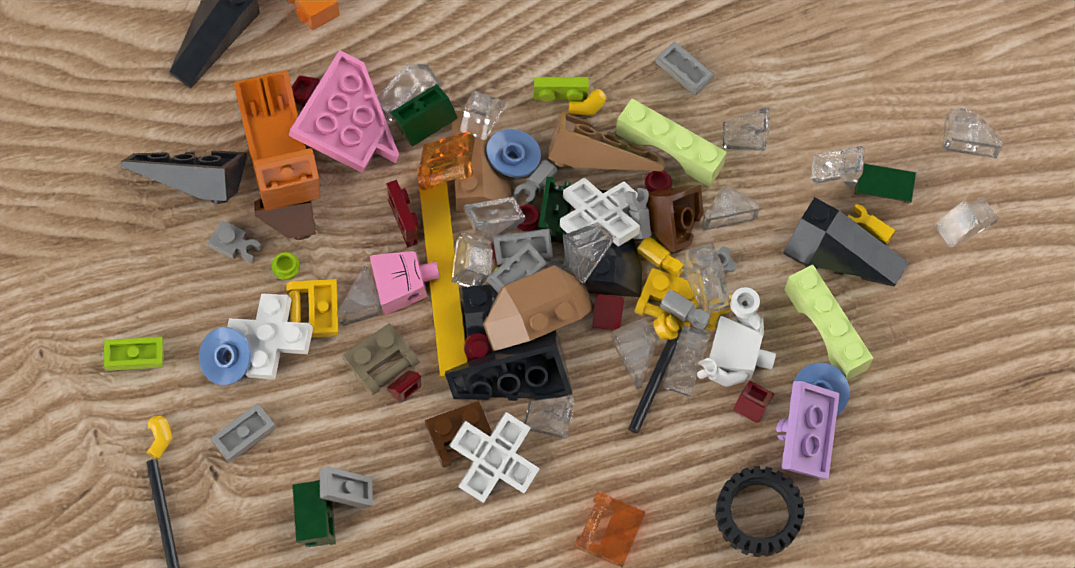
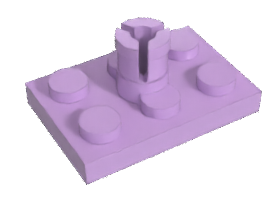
M793 381L789 417L782 418L776 428V432H786L777 435L782 442H785L782 469L817 479H829L840 393L803 381Z

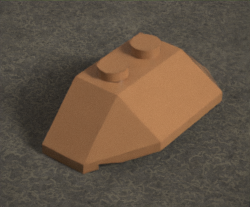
M550 266L502 286L483 326L492 350L496 351L531 341L580 320L593 310L594 306L584 281L556 266Z

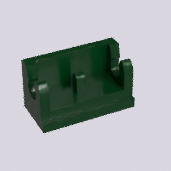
M437 84L390 112L402 135H405L412 147L458 119L449 97Z
M861 163L857 169L854 194L888 198L909 204L912 202L916 172Z
M546 177L538 230L549 229L551 242L566 244L567 232L560 227V218L566 216L571 211V204L563 198V190L571 186V183L565 181L564 186H559L555 184L556 180L554 177Z
M320 480L292 484L296 542L298 544L305 543V547L336 544L333 501L320 498Z

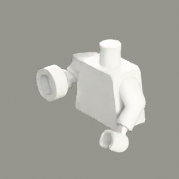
M744 287L739 288L733 293L730 306L738 320L735 322L720 316L710 357L698 362L705 369L697 372L698 378L708 377L724 387L743 383L746 380H751L755 366L772 370L776 353L760 349L764 336L763 318H760L756 313L759 308L760 298L753 289Z

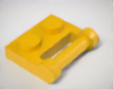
M651 268L634 313L639 315L645 313L658 318L659 314L667 311L659 306L648 303V301L651 299L661 303L670 289L695 304L694 307L698 308L705 286ZM675 317L680 330L688 332L691 322L687 320L683 322Z
M337 279L288 282L286 284V293L292 299L289 311L290 322L301 323L300 295L308 293L309 323L313 327L311 338L339 336Z

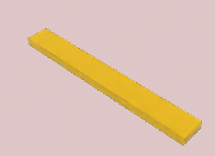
M445 167L417 169L427 264L436 261L440 278L430 280L429 283L441 380L446 379L445 371L467 363V356L464 352L465 337Z

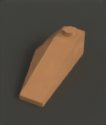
M479 110L455 111L458 119L451 123L456 212L512 210L511 188L508 176L495 170L487 159L486 147L490 135Z
M560 111L548 154V159H551L554 164L561 167L571 166L573 168L663 171L664 160L662 156L635 143L630 142L625 145L616 134L610 131L602 134L593 129V123Z

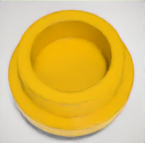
M667 312L659 314L653 323L657 335L662 340L675 339L678 336L679 330L677 319Z

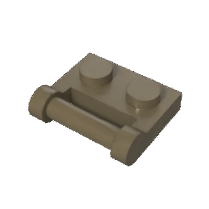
M390 323L343 354V360L372 396L380 391L379 387L408 367L413 368L420 363L416 354L409 349ZM399 353L401 354L402 358L375 377L369 376L370 373Z

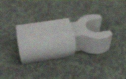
M546 159L543 160L526 179V184H521L515 189L514 197L517 199L521 194L526 193L529 195L526 199V204L532 205L535 201L536 193H540L545 188L546 177H554L558 171L555 165Z
M637 188V198L636 192L626 191L625 200L630 205V209H628L629 217L640 225V233L633 237V239H644L651 236L649 210L646 207L649 194L647 189Z
M671 289L661 302L660 308L683 322L686 320L691 322L694 327L701 331L709 323L710 315L707 312L695 308L693 302Z

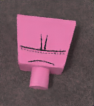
M414 251L370 256L380 303L385 315L426 298L427 292L424 282L440 278L436 261L420 265Z

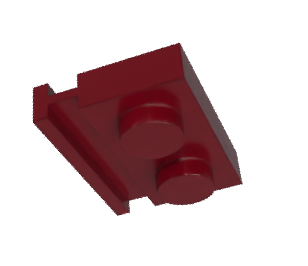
M397 180L386 183L388 202L407 248L417 245V228H420V223L415 211L410 213L408 208L410 198L406 188L401 189Z

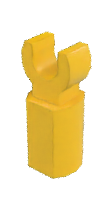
M856 204L853 211L860 218H854L849 214L847 217L887 245L895 234L896 229L874 215H868L862 205Z
M647 237L639 245L637 252L658 269L662 267L667 273L677 277L683 273L684 270L682 268L684 264L678 259L671 257V252L653 238Z

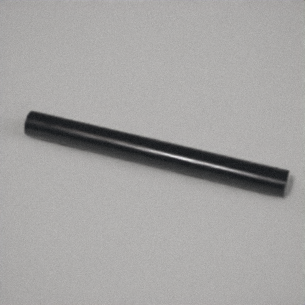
M679 330L678 336L675 339H667L628 427V430L638 434L682 336Z
M152 459L147 461L146 465L167 568H180L158 460Z

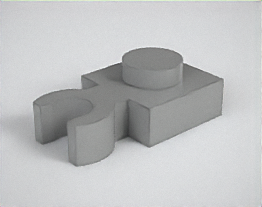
M223 220L208 241L209 248L232 259L239 253L244 261L248 263H254L255 261L254 256L247 253L248 250H262L261 244L257 240H246V231Z

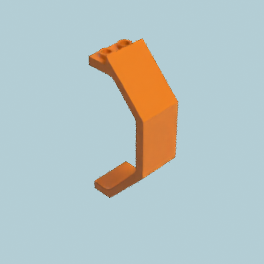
M285 70L233 82L264 210L269 211L320 199L319 176L312 148L306 149L304 143L289 136L290 129L298 118L288 71Z

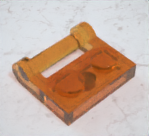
M470 131L423 145L417 178L421 190L432 189L436 184L456 178L466 179L472 177L473 168L471 161L475 136ZM457 164V167L432 174L434 170Z
M596 492L593 499L595 504L582 535L577 537L574 546L583 552L623 568L645 516V511L613 499L603 492ZM606 508L613 511L601 543L598 545L593 543L592 539Z

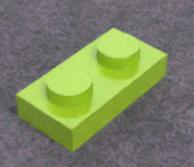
M534 77L533 100H541L543 102L554 100L578 102L588 97L589 77Z
M163 337L104 340L105 370L164 368Z

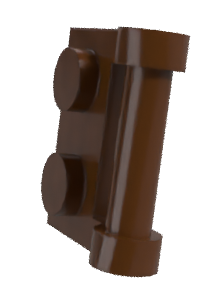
M480 401L425 420L426 428L442 468L450 466L451 462L466 457L455 449L446 451L444 447L452 442L464 421L488 436L491 435L492 431Z

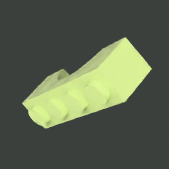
M634 99L630 100L617 119L616 135L639 146L651 145L664 150L681 164L688 176L708 187L712 185L724 167L726 151Z
M814 265L789 276L784 290L797 311L807 315L819 330L826 345L830 363L844 374L847 381L866 372L870 367L873 357Z

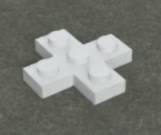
M583 178L563 190V198L576 210L560 218V227L578 243L600 230L612 242L620 246L640 233V225L627 215L630 205L625 200L626 191H636L623 181L602 193L586 178Z
M261 294L256 320L229 318L227 327L241 332L250 346L251 362L245 374L248 378L275 379L281 353L308 354L313 327L310 323L287 322L292 301L289 295Z
M507 412L503 414L490 436L464 421L449 446L474 462L458 487L483 503L499 478L525 493L540 468L516 454V451L531 428Z

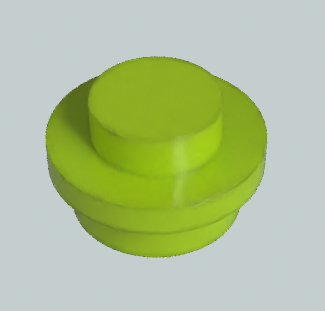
M282 252L273 259L271 268L277 278L289 280L298 274L300 263L294 254Z

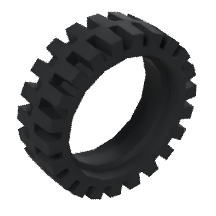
M754 466L751 470L745 468L739 474L736 472L724 484L717 499L715 517L718 522L719 532L722 531L723 533L722 537L726 542L730 541L731 547L735 550L739 548L742 550L741 553L745 555L752 553L753 557H760L762 554H765V557L772 556L775 552L783 551L797 537L805 515V508H803L804 500L799 495L800 490L798 486H793V480L790 477L787 479L783 477V472L778 470L775 473L770 467L761 469L760 466ZM752 485H763L773 488L781 494L787 504L789 516L786 526L780 533L770 538L758 539L746 535L737 527L732 519L731 505L733 498L740 490Z

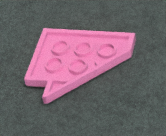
M339 50L291 127L289 136L361 173L366 169L374 153L396 163L399 153L364 62Z

